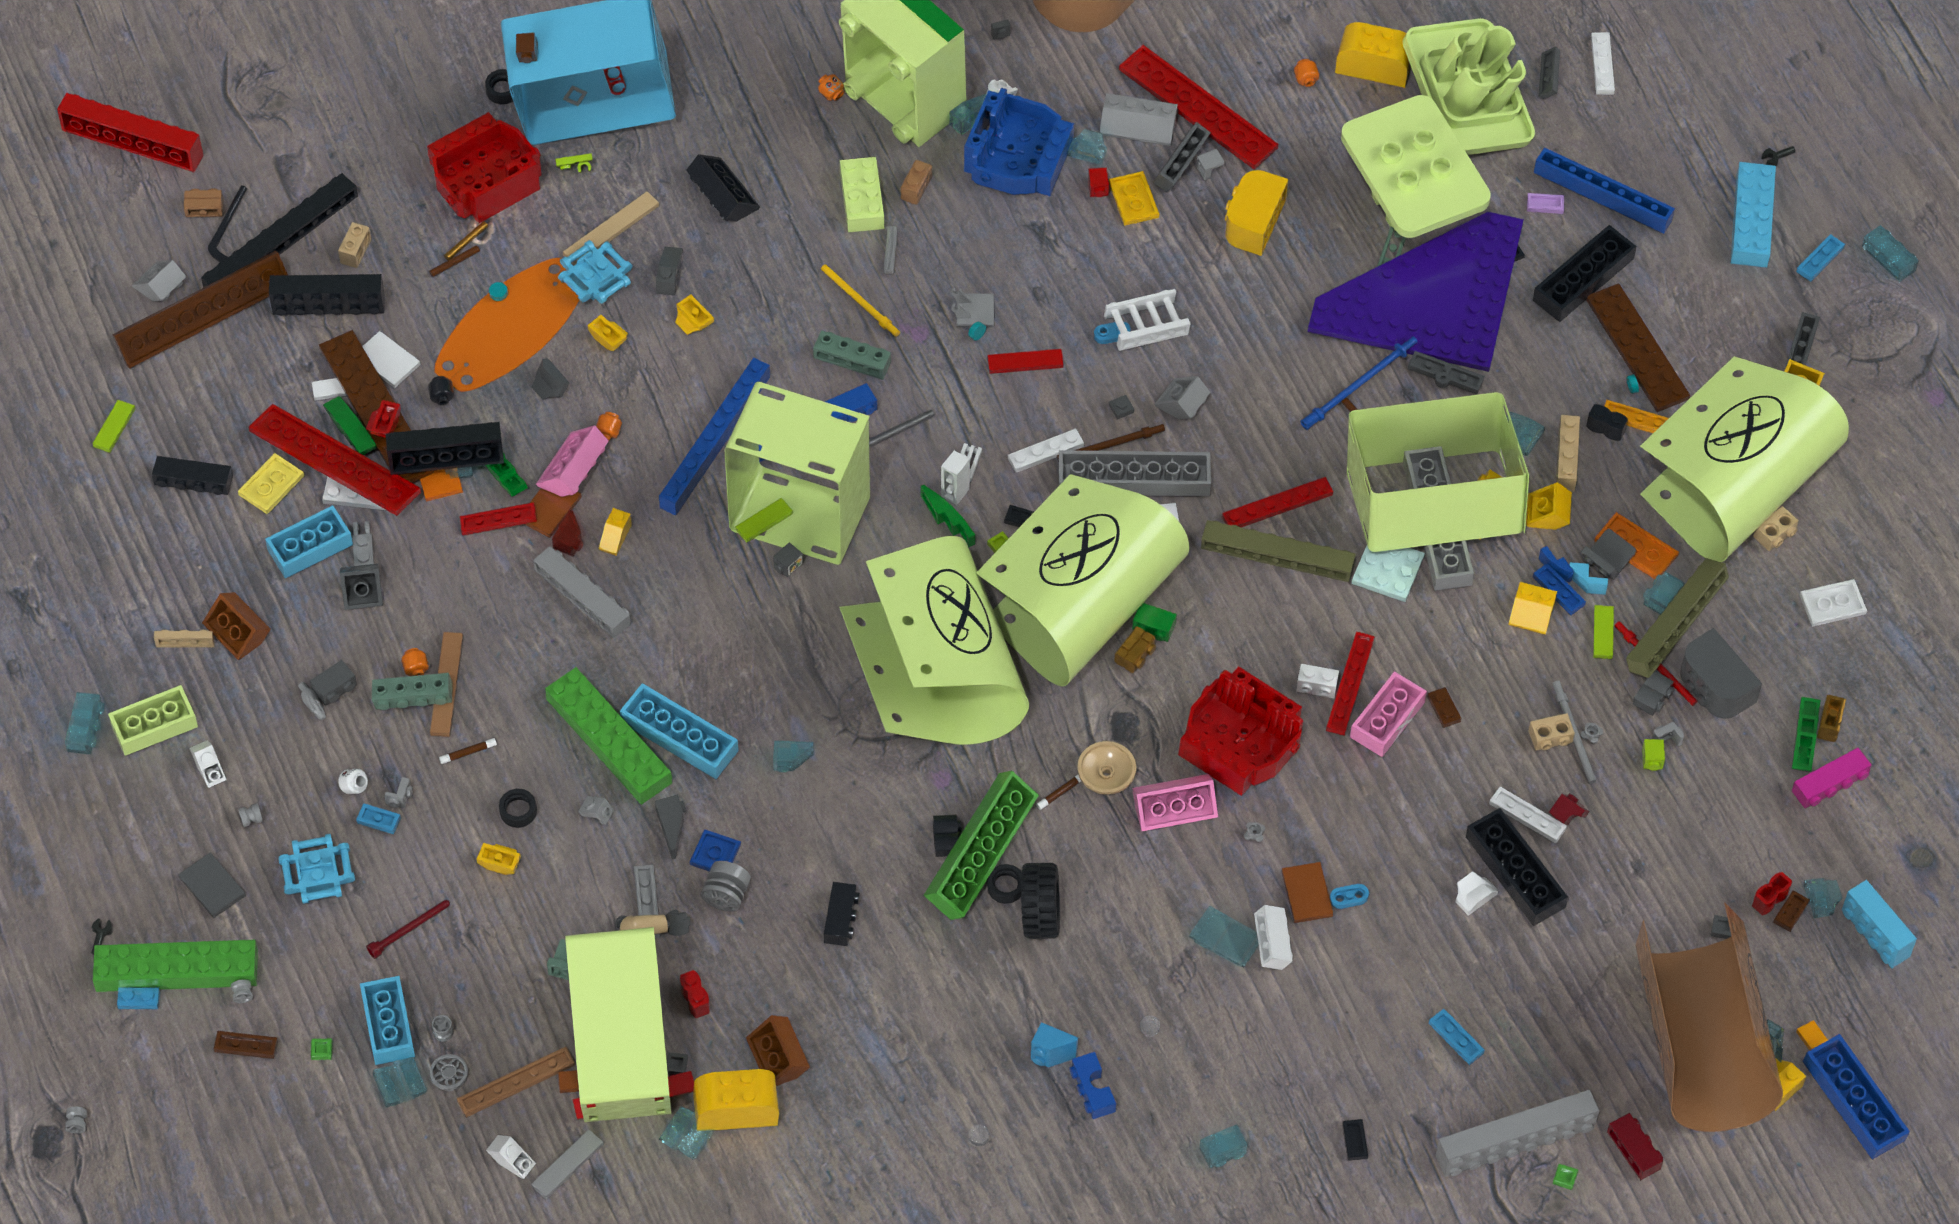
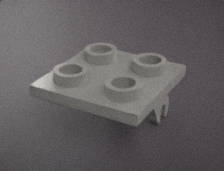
M955 288L951 290V294L957 302V307H955V304L951 305V310L955 312L957 317V326H972L975 322L980 321L985 326L994 327V294H965L961 288H959L958 292L955 291Z

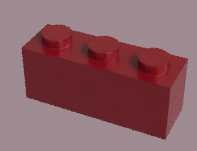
M1628 1113L1609 1123L1608 1135L1640 1181L1661 1170L1663 1156L1659 1150H1655L1648 1134L1643 1133L1640 1123L1636 1118H1633Z

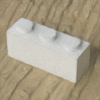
M954 450L941 466V497L957 505L969 491L970 459L965 454Z
M1264 905L1254 913L1262 967L1283 970L1292 962L1293 957L1290 948L1285 908Z

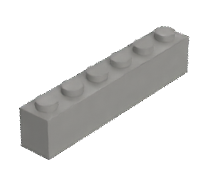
M549 546L533 560L534 570L613 639L631 625L628 610L624 607L621 608L612 596H607L598 584L594 585L585 573L579 572L571 561L565 560L560 551H555Z

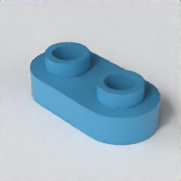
M1116 322L1097 326L1094 330L1095 341L1099 344L1117 342L1120 331ZM1124 322L1127 331L1130 332V325Z
M1363 884L1335 888L1330 894L1331 905L1337 909L1365 904L1369 897V890Z

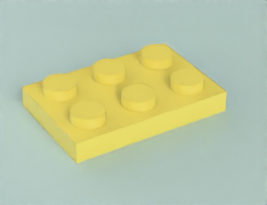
M274 453L238 490V495L268 514L304 477V472Z

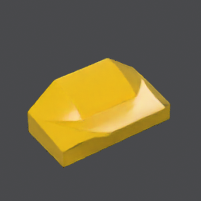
M691 294L676 304L678 313L675 323L687 335L700 331L714 322V317Z
M599 315L587 325L594 339L607 350L614 351L627 339L626 335L628 333L615 322L608 321L602 315Z
M483 843L476 860L479 865L487 870L509 875L515 873L521 854L509 847Z

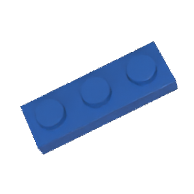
M1548 563L1533 573V578L1543 588L1557 591L1556 601L1570 615H1573L1585 606L1586 601Z

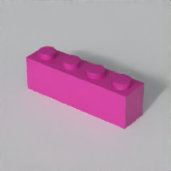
M1856 748L1796 780L1793 784L1792 792L1805 809L1809 806L1814 807L1822 799L1833 797L1837 791L1849 788L1857 780L1862 781L1869 776L1872 765L1861 750Z

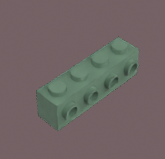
M821 330L813 347L815 359L881 380L884 379L891 364V352L886 349H879L867 343L854 341L848 337L844 338L832 332Z
M449 673L372 680V702L375 709L380 710L452 703L453 682Z

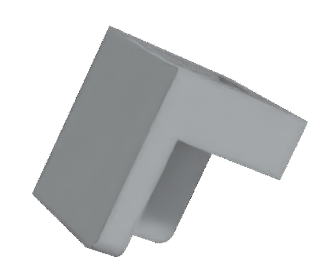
M1217 149L1197 156L1196 167L1204 180L1211 178L1212 169L1224 165V160Z

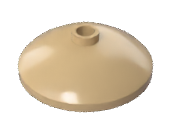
M1111 741L1097 742L1087 747L1080 755L1077 768L1078 775L1088 789L1099 794H1115L1125 790L1133 782L1136 774V762L1132 753L1123 745Z

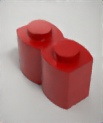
M1783 872L1775 874L1770 879L1769 884L1761 886L1756 891L1752 907L1761 915L1771 912L1775 904L1787 898L1792 880Z
M691 970L681 974V992L688 1001L691 1014L696 1019L709 1014V996L701 986V979L698 973Z

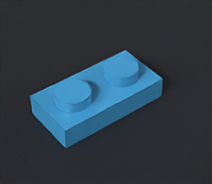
M363 803L356 821L357 824L394 835L401 816L400 814Z
M119 988L117 1007L118 1009H158L160 990L159 988Z

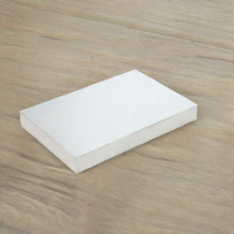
M381 331L362 346L380 378L393 388H396L421 365L418 359Z
M1854 579L1800 591L1799 594L1812 627L1867 613Z

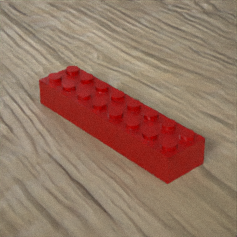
M66 93L57 108L62 131L191 172H195L203 158L200 136L194 131L171 126L159 120L155 121L143 115H136L127 110H120L111 105L98 103L92 99L88 100L76 94Z

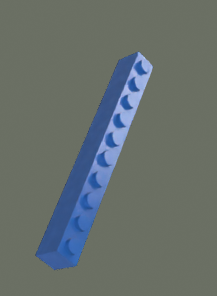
M753 357L660 493V509L675 516L678 514L731 436L756 382L766 384L769 380V364Z

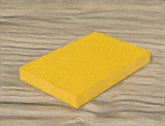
M1144 171L1108 180L1124 226L1159 218V212Z

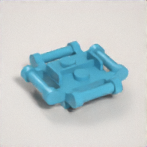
M588 240L584 243L583 247L568 257L560 259L561 265L567 271H562L558 279L562 283L565 282L578 295V299L581 302H586L591 298L592 300L596 299L602 304L616 291L631 284L630 279L625 274L632 269L633 265L629 261H625L608 241L604 242L597 249L593 242ZM606 253L621 266L619 269L604 256ZM577 260V264L573 266L571 263Z
M331 833L325 834V837L299 842L294 840L292 841L294 854H283L278 858L284 875V893L295 894L301 892L303 904L309 903L310 900L331 896L341 897L340 885L355 881L348 853L350 851L349 844L341 843L333 847ZM327 844V848L303 853L299 851V849ZM335 855H341L344 874L340 876L338 875ZM296 863L299 884H293L290 864Z

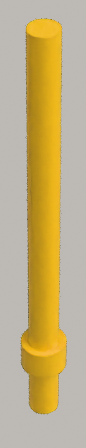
M826 264L821 267V270L871 314L883 329H887L895 337L899 336L900 331L887 316L880 314Z

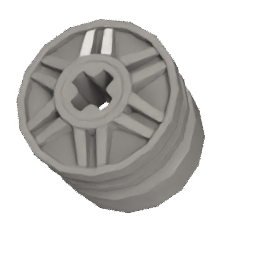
M716 861L710 868L708 880L704 883V888L701 891V897L706 903L717 909L730 912L737 911L741 906V901L744 898V892L749 886L751 876L748 871L737 864L728 861Z

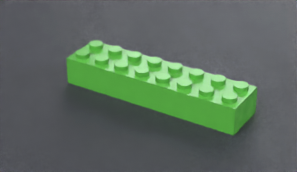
M577 667L545 688L546 700L641 805L672 784L671 771Z
M1013 771L998 774L923 895L950 920L964 918L1039 796Z
M256 940L94 945V987L96 992L118 991L119 988H159V990L231 987V984L237 980H249L251 986H257L258 949Z

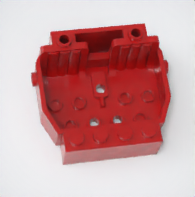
M489 112L427 146L429 162L434 168L438 192L454 212L464 219L472 215L479 224L540 190L539 177L542 176L539 150L530 144L518 128L501 120L496 121Z
M1239 666L1233 673L1223 670L1219 678L1215 679L1210 686L1207 685L1203 689L1202 695L1191 706L1186 733L1181 737L1178 755L1242 796L1251 785L1255 786L1275 777L1299 750L1303 719L1300 717L1302 706Z

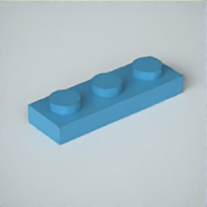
M1830 234L1797 267L1796 272L1811 282L1844 249L1845 244Z
M1442 1009L1429 1020L1428 1024L1469 1065L1484 1054L1485 1050L1445 1009Z

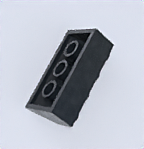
M698 154L686 169L690 179L700 187L701 193L708 197L710 204L719 211L722 219L726 221H739L759 210L760 206L722 158Z

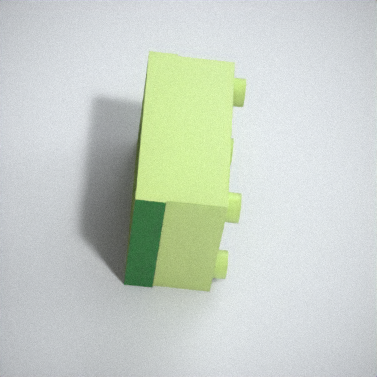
M844 0L840 3L841 18L839 19V25L843 35L846 80L843 83L844 90L853 100H858L862 97L893 124L892 131L900 142L905 144L911 140L920 147L967 111L964 29L932 1Z

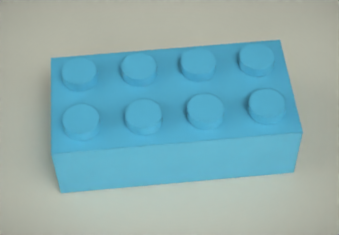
M333 505L265 539L267 550L285 579L353 545L351 532Z
M1867 880L1849 890L1842 907L1843 914L1853 922L1856 930L1865 936L1870 947L1876 949L1882 961L1891 968L1908 959L1912 954L1917 938Z
M400 976L360 983L375 1065L415 1057Z

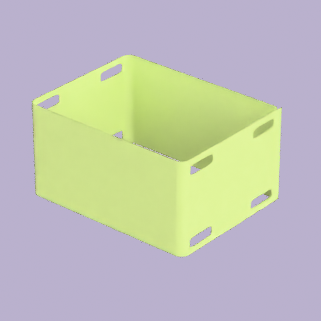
M756 382L724 450L729 528L733 532L738 533L735 530V526L782 498L793 510V514L766 530L765 536L758 535L754 539L782 548L790 542L804 555L837 565L841 564L870 499V416L769 384ZM760 388L781 393L785 395L783 401L763 396L758 392ZM833 411L853 416L858 420L856 423H850L834 418L831 414ZM759 457L834 481L838 484L839 491L765 468L760 464ZM810 462H815L831 467L835 471L833 474H828L809 468L808 465ZM765 473L784 478L789 483L787 486L764 480L763 476ZM835 496H839V503L833 501ZM812 546H819L838 554L836 558H830L812 552L811 549Z
M1494 392L1360 409L1349 413L1347 477L1370 551L1379 552L1519 534L1522 531L1525 533L1529 473L1504 396L1501 393ZM1503 405L1505 406V409H1506V412H1507V415H1508V419H1509V423H1508V420H1507V417H1506V414H1505ZM1442 446L1444 457L1495 451L1500 456L1506 475L1503 478L1374 493L1371 490L1365 467L1403 462L1404 451ZM1500 449H1501V451H1502V454H1503V457H1504V460H1505L1506 468H1505V465H1504V462H1503V459H1502V455H1501ZM1366 481H1367V484H1368V487H1369L1370 495H1369V492H1368V488H1367V485H1366Z
M654 927L565 936L579 1096L584 1122L671 1114ZM664 1097L662 1100L655 1101V1098ZM596 1104V1107L587 1108L586 1105Z

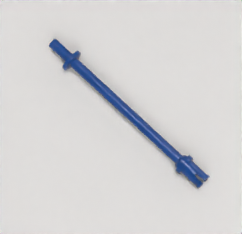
M1413 336L1402 345L1396 343L1394 345L1395 351L1324 406L1321 408L1315 407L1312 413L1300 421L1303 428L1308 430L1318 421L1324 420L1325 413L1399 356L1405 358L1407 356L1406 351L1417 343V339Z

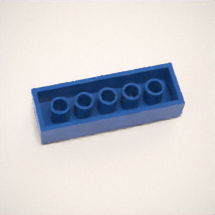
M1840 1034L1806 1053L1802 1062L1872 1160L1906 1140L1910 1131Z

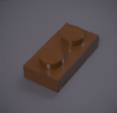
M1446 687L1428 693L1427 698L1443 728L1461 722L1462 718Z

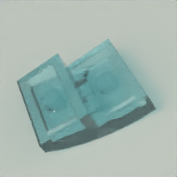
M1509 412L1522 454L1528 456L1544 432L1545 427L1528 417Z
M413 1057L394 1061L392 1066L373 1070L372 1074L385 1107L409 1101L427 1091Z
M680 1107L659 1140L673 1150L678 1149L692 1160H695L715 1129L697 1130L695 1113Z

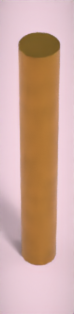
M481 222L450 249L444 257L447 260L453 258L488 227L487 223Z

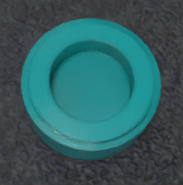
M501 282L493 283L489 287L491 299L495 301L504 300L508 295L507 286Z
M980 321L975 322L969 329V337L975 341L979 340L984 335L986 326Z
M1635 375L1627 376L1626 381L1630 393L1639 392Z

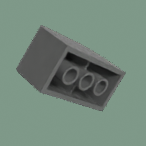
M1714 628L1690 642L1686 647L1680 670L1681 679L1686 689L1692 692L1699 704L1704 706L1712 715L1723 719L1732 718L1757 703L1762 686L1761 681Z

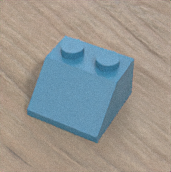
M1041 1022L1031 1042V1060L1039 1066L1047 1067L1070 1061L1077 1057L1078 1037Z

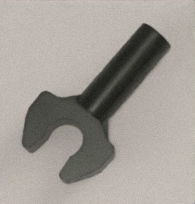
M1791 146L1777 152L1768 148L1763 152L1761 159L1770 157L1772 159L1767 160L1766 165L1777 166L1778 159L1795 153V148Z
M99 918L92 924V931L96 933L91 951L92 954H94V945H102L104 936L112 934L113 929L110 920L107 921L106 927L103 929L100 928L101 921Z

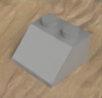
M173 260L156 261L132 286L152 301H164L170 296V292L173 289H177L183 284L182 280L186 276Z
M1198 376L1174 378L1154 405L1177 419H1190L1195 416L1200 405L1205 403L1210 391Z

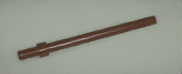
M1164 424L1150 428L1147 426L1141 428L1140 431L1073 451H1100L1136 439L1150 438L1153 434L1165 431Z

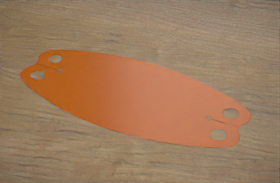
M552 258L538 263L503 282L507 286L508 295L502 301L491 299L489 293L484 296L463 317L447 339L437 357L434 368L435 373L438 376L450 379L453 387L458 391H471L504 376L541 350L565 324L579 302L578 295L565 282L562 283L558 279L562 271H567L560 263L562 258ZM551 265H559L560 272L557 274L550 273L549 267ZM445 361H451L454 363V368L447 371L443 369L442 365ZM464 375H470L473 381L471 384L465 385L461 382V378Z

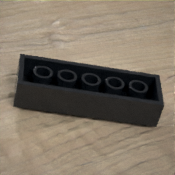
M1608 225L1535 287L1533 301L1557 321L1561 322L1581 305L1590 294L1595 293L1629 264L1635 257L1637 246L1611 225Z
M382 274L270 275L269 298L273 315H375L384 313L385 292Z
M500 422L386 433L387 455L391 475L504 463Z
M1501 808L1467 826V840L1533 926L1566 908L1567 894Z

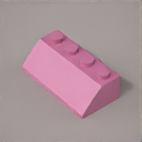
M595 425L571 432L536 485L561 497L575 494L579 490L578 486L587 478L589 470L595 466L599 455L605 451V446L609 441Z
M1209 774L1132 788L1141 831L1218 817L1214 782Z

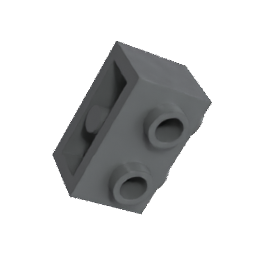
M342 660L310 680L311 688L325 706L335 702L344 693L352 691L357 685L354 673Z

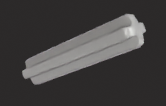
M889 226L887 228L884 261L885 274L894 273L897 240L896 226Z

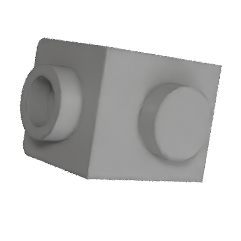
M1671 722L1665 726L1657 727L1653 732L1652 739H1663L1664 742L1673 739L1679 747L1682 745L1684 733L1680 727Z
M401 778L397 794L385 792L384 797L387 805L393 808H405L408 798H411L413 793L410 779Z
M587 796L578 812L584 817L597 818L601 824L606 825L614 809L605 798Z

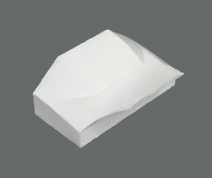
M1472 871L1457 882L1458 895L1455 902L1469 916L1495 897L1499 890L1487 878L1481 877Z

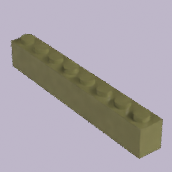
M1207 520L1201 541V549L1345 582L1350 581L1355 561V553L1347 550H1337L1329 546H1320L1311 542L1284 538L1272 533L1258 532L1255 529L1240 528L1237 525L1222 524L1219 521Z
M1706 558L1698 566L1695 573L1688 579L1683 588L1678 591L1675 598L1668 604L1663 613L1658 616L1655 623L1648 629L1643 638L1638 641L1635 648L1627 655L1626 661L1629 672L1648 678L1653 674L1729 578L1726 563Z

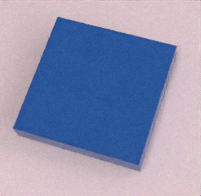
M704 829L691 857L690 865L710 871L712 864L716 861L733 863L741 846V841Z

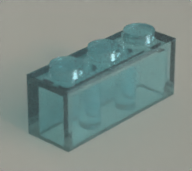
M1881 225L1864 236L1862 247L1899 282L1916 271L1919 262L1917 257L1910 253L1901 242L1897 241Z
M77 692L65 739L67 752L91 755L92 747L95 748L96 731H99L101 723L99 717L104 712V702H102L99 694Z

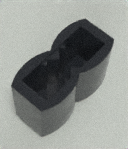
M1594 404L1588 414L1586 427L1595 433L1604 434L1611 440L1621 441L1626 431L1628 418L1621 413L1611 412L1605 406Z
M957 814L933 816L935 857L948 856L959 839L958 832H961V820H957Z

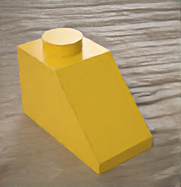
M615 508L612 509L604 526L599 550L617 556L632 526L630 513Z

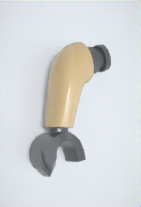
M676 909L668 912L666 917L665 915H621L616 920V927L620 930L654 927V934L669 932L673 936L687 934L691 925L690 917L687 916L686 912L679 913Z

